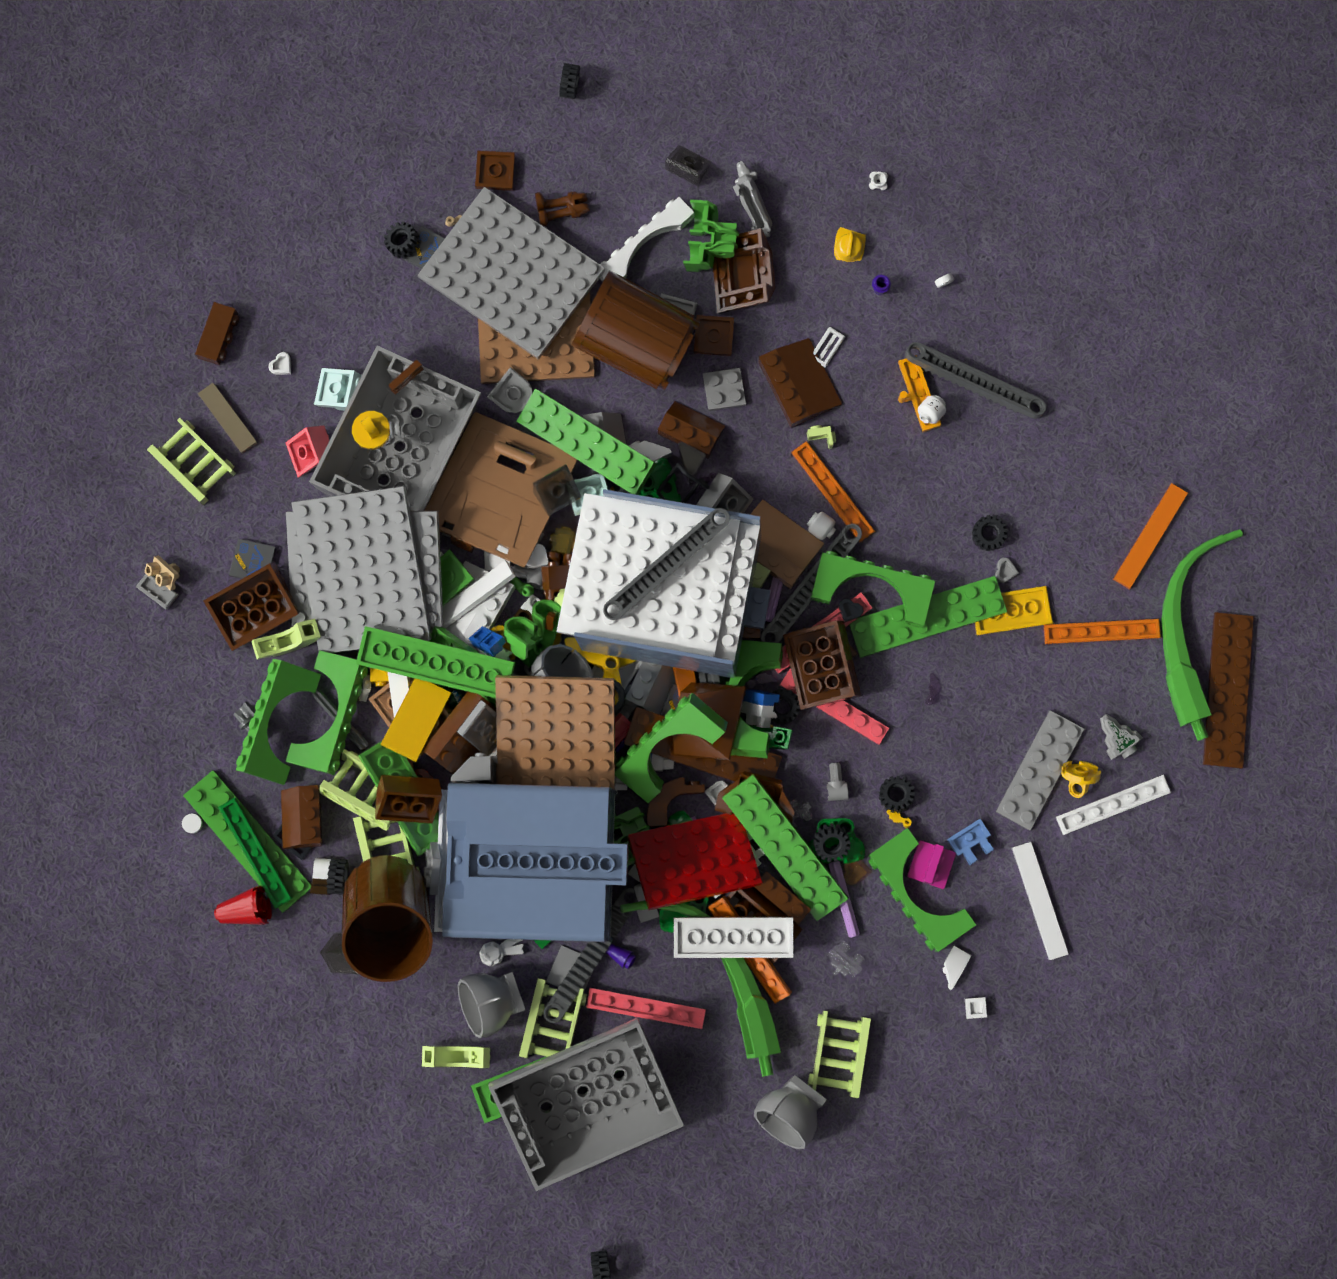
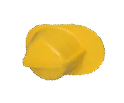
M840 227L835 239L834 255L836 259L846 262L860 261L864 254L866 236Z

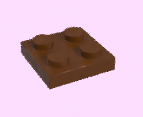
M477 151L475 188L483 189L485 187L488 190L513 191L515 152Z
M697 315L696 320L700 324L697 330L695 329L694 353L731 356L734 318Z

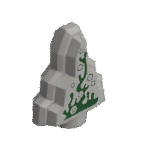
M1107 714L1100 718L1102 730L1106 734L1104 741L1108 747L1106 752L1111 760L1120 755L1125 759L1137 750L1134 745L1143 738L1137 731H1132L1127 725H1120L1115 718Z

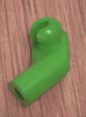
M517 577L513 578L510 582L523 596L529 597L533 595L534 588L531 584L523 583Z

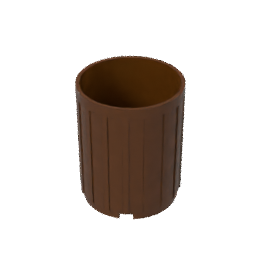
M609 270L571 346L655 389L659 387L665 390L669 384L667 382L669 377H673L694 336L692 334L693 330H697L700 322L695 320L694 315Z
M390 855L370 858L355 868L345 882L342 912V950L344 957L354 971L370 980L393 982L413 975L428 960L433 944L429 896L425 878L418 871L417 867L411 865L403 858Z

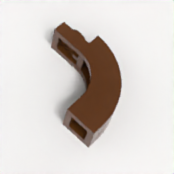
M684 778L674 779L664 784L661 792L649 803L647 824L650 827L667 826V808L670 802L680 795L704 794V784L700 785V781H692L685 785Z

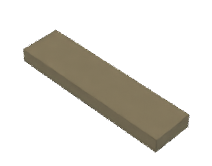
M214 383L198 393L242 454L257 444V441Z

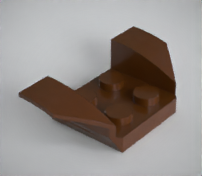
M744 771L738 780L718 793L715 811L732 815V810L722 797L754 774L791 823L793 821L795 811L784 792L782 780Z

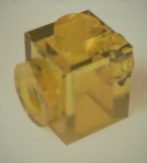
M561 526L560 529L556 528L555 533H551L550 536L551 552L561 555L573 553L576 538L575 532L569 527Z

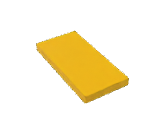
M1042 586L1001 593L1007 613L976 622L975 628L978 636L1053 624L1047 587Z
M414 679L381 745L416 762L451 692L431 682Z

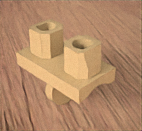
M159 555L154 556L153 562L146 564L145 574L155 576L156 584L159 587L166 586L170 591L175 590V581L180 576L179 566L176 564L169 565Z

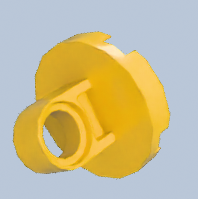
M366 411L359 414L352 425V435L356 443L362 448L372 450L383 447L388 442L390 436L388 419L377 411Z
M1068 761L1062 765L1061 774L1069 781V792L1075 798L1084 796L1089 790V784H1095L1100 780L1101 771H1098V767L1092 763L1079 761V764H1072V761ZM1075 784L1081 785L1082 793L1076 791Z

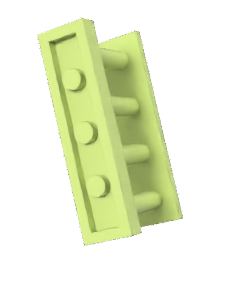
M179 418L177 421L183 427L162 447L156 448L151 445L147 450L204 505L208 501L205 497L206 492L227 471L233 476L236 474L232 470L234 466L227 459L223 461L193 431L195 427L188 420L184 422ZM189 432L196 440L175 460L169 461L166 458L167 452ZM202 445L209 453L189 473L183 475L179 471L180 465ZM215 458L222 466L201 487L198 486L196 488L192 484L193 478Z
M344 749L342 752L344 764L332 782L323 780L319 793L387 831L391 821L375 820V808H373L372 804L377 796L376 785L366 800L361 801L356 798V793L369 773L357 753ZM353 765L360 769L361 773L350 790L345 792L339 789V784Z
M361 816L353 818L363 862L373 858L371 851L374 848L403 840L405 852L391 856L408 860V863L415 866L409 841L401 827V833L372 840L368 839L367 832L370 831L369 829L378 826L363 820Z
M538 978L521 1045L520 1057L528 1058L533 1053L548 1057L560 1052L535 1046L532 1040L533 1036H537V1034L567 1041L566 1049L572 1046L581 1005L585 1006L587 999L584 989L580 988L579 994L574 999V1002H577L574 1014L566 1012L562 1017L564 1020L572 1021L570 1032L566 1033L541 1027L537 1023L538 1016L544 1015L545 1007L544 1004H541L543 996H553L557 990L546 985V980ZM550 1008L548 1016L557 1018L559 1010Z
M823 1011L822 1014L818 1015L817 1026H820L814 1071L813 1074H809L808 1085L815 1091L817 1085L846 1089L847 1092H850L851 1097L859 1098L871 1019L861 1017V1021L852 1022L828 1018V1011ZM828 1025L856 1030L859 1033L858 1041L851 1042L824 1037L825 1027ZM826 1045L853 1050V1052H856L855 1060L849 1062L821 1057L822 1047ZM824 1065L848 1069L850 1072H853L852 1080L847 1082L818 1077L819 1067Z

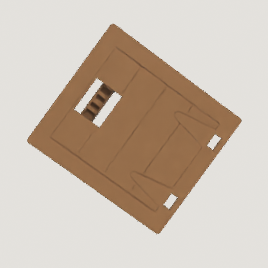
M475 412L425 511H439L440 532L521 567H526L578 460L552 444ZM506 443H509V444H511V445H513V446H516V447H518V448H520V449H523V450H525V451H527V452H530V453H532V454H534V455L528 454V453H526V452H524V451H521V450H519V449H517V448H514V447H512V446H510V445H507ZM500 454L525 464L527 468L525 473H520L497 463ZM444 522L454 525L453 531L442 527ZM498 546L509 549L508 554L498 551Z

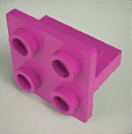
M920 840L907 877L944 889L956 853L944 849V846L933 845Z

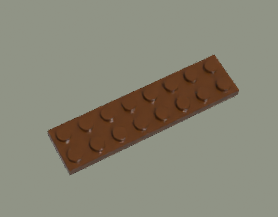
M1214 613L1207 699L1211 715L1206 718L1205 729L1208 738H1205L1203 765L1243 769L1253 616Z
M635 707L623 744L630 747L637 745L640 738L646 732L649 734L656 722L659 720L662 722L665 716ZM673 735L660 740L651 750V754L733 782L738 780L744 771L775 778L782 756L770 752L768 753V758L731 755L730 760L677 756L674 754Z

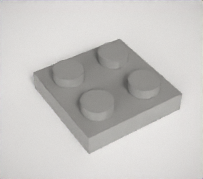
M740 368L703 373L708 411L746 406Z
M430 842V849H426L427 867L424 868L426 887H429V894L438 895L441 857L438 842Z

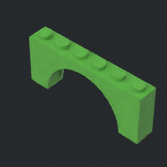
M822 552L810 600L829 604L834 592L846 581L860 576L876 577L889 583L900 595L905 611L904 624L920 628L924 627L935 581L931 580L930 576L920 575L918 577L912 575L913 573L907 570L898 572L894 571V568L891 566L883 565L878 567L871 561L865 560L862 563L856 561V558L851 556L843 558L837 556L838 554L835 552Z
M742 640L735 678H730L726 685L744 686L749 679L760 672L770 669H781L784 652L782 643ZM740 717L731 755L768 758L770 746L769 733L753 729Z
M319 650L314 669L327 675L335 685L339 700L337 716L330 729L319 739L306 744L291 743L286 762L335 776V772L340 766L339 759L341 753L345 749L346 736L351 729V719L356 712L357 699L362 693L363 679L368 672L366 666L356 664V659Z
M272 660L268 666L266 681L263 682L261 687L260 699L255 705L254 717L249 723L248 735L243 741L242 753L236 762L237 771L285 785L290 766L282 763L270 748L267 736L269 718L276 705L286 696L300 691L315 693L321 674L282 660Z
M691 693L688 697L684 696L679 701L676 709H670L662 722L660 720L656 722L649 734L646 732L640 738L637 745H632L624 758L621 756L615 762V776L649 803L661 792L664 783L652 766V748L660 740L675 734L695 735L713 744L725 733L728 722L694 693Z
M906 828L869 854L870 859L868 862L874 870H879L881 873L879 878L885 886L889 885L893 890L891 895L894 900L902 903L904 906L902 911L908 919L912 917L915 922L913 926L919 935L924 934L927 939L924 941L931 951L939 952L976 926V924L965 909L951 915L939 916L921 910L911 901L903 883V868L908 855L919 843L910 830Z

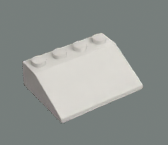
M465 561L464 567L475 580L456 596L489 572ZM509 582L448 626L446 630L475 649L469 637L482 626L488 629L494 627L515 590L514 585Z

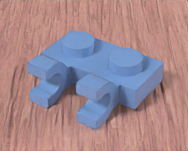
M981 819L947 839L956 855L959 856L963 853L969 865L977 861V858L970 850L973 846L979 843L986 855L994 850L986 839L991 834Z

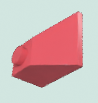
M324 425L306 427L286 442L298 477L303 476L318 465L330 441Z

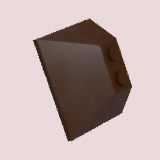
M763 229L740 233L739 236H736L738 248L735 249L734 257H714L713 273L717 313L729 312L770 301L776 288L773 254Z
M691 682L681 691L679 701L684 696L688 697L691 693H694L727 721L728 724L725 733L713 744L691 734L673 735L674 754L677 756L730 760L746 687Z

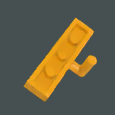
M907 358L899 360L898 364L909 393L907 394L906 391H902L898 401L900 403L912 401L922 432L941 427L940 420L936 424L924 423L919 418V405L928 396H931L921 367L911 363Z

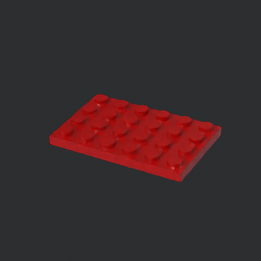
M733 812L732 815L725 813L628 834L627 838L648 910L762 884L746 829Z

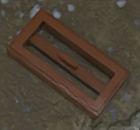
M415 360L389 384L390 390L395 395L398 394L424 370L422 364Z

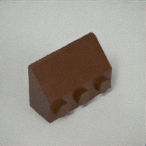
M674 401L658 427V435L709 459L725 425Z
M381 775L377 787L375 820L433 823L442 798L439 779Z
M319 785L297 786L281 790L283 849L322 846Z

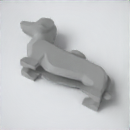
M739 161L737 163L739 178L735 180L736 185L733 186V189L737 196L740 195L741 203L752 221L753 227H751V230L761 228L765 236L770 237L768 232L771 231L772 220L754 182L758 179L757 172H753L742 161Z

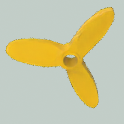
M568 637L564 640L565 646L573 648L571 652L576 650L588 663L601 668L604 672L603 678H614L620 684L619 669L637 661L582 651L574 637ZM613 661L616 666L609 668L606 666V662ZM615 690V705H616L617 702H618L619 696H618V692Z

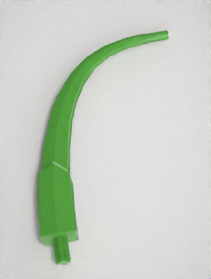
M1241 529L1219 535L1191 550L1174 571L1163 602V649L1167 669L1165 678L1180 727L1191 724L1197 741L1208 738L1202 719L1209 717L1211 712L1204 697L1196 670L1191 666L1181 621L1182 587L1188 570L1197 559L1216 546L1242 537Z
M646 900L621 905L620 909L622 913L636 910H648ZM685 903L658 908L678 912L687 917H710L694 906ZM721 958L737 1001V1015L747 1059L758 1057L762 1077L773 1075L770 1055L781 1053L767 1001L761 996L756 981L744 958Z

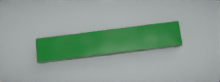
M233 798L219 806L218 809L274 908L277 909L292 900V895L238 800Z

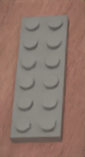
M1050 710L1002 798L996 813L1030 831L1061 774L1062 765L1068 761L1084 728Z

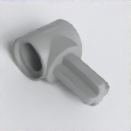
M518 565L512 567L516 577L525 579L527 584H531L535 589L543 590L541 567L530 569Z
M831 763L829 765L831 782L827 784L828 801L848 800L847 782L842 781L841 764Z
M641 884L635 885L634 891L638 902L645 900ZM657 909L637 910L641 923L659 917Z

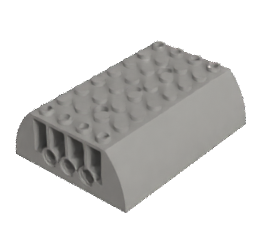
M376 346L309 482L327 496L405 486L409 510L424 511L481 396V392L422 366L424 370L395 395L390 390L389 384L408 368L413 361L380 346ZM420 409L422 410V415L414 418L412 411ZM366 411H377L382 413L388 419V422L392 421L395 423L397 420H400L401 437L394 436V438H391L390 435L388 442L376 450L362 448L356 443L352 435V425L359 414ZM397 443H405V449L403 451L395 450ZM381 476L389 477V482L386 485L379 484Z
M638 1018L500 1077L488 1084L493 1099L536 1191L684 1126ZM617 1070L625 1072L621 1078L614 1077V1073ZM586 1086L588 1091L585 1094H579L577 1092L578 1088ZM544 1102L551 1103V1108L548 1110H543L540 1107Z

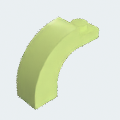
M311 619L296 623L294 627L284 632L252 640V645L258 660L270 656H280L314 643L321 636L316 620Z
M423 1046L422 1066L489 1068L490 1048L479 1046Z

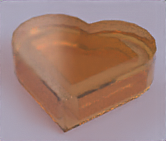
M857 861L844 864V879L848 885L856 884L867 873Z

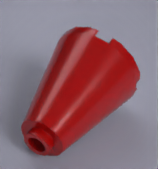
M255 886L218 904L214 910L216 920L221 924H268L267 920L272 917L270 899L267 898L266 900L263 886Z

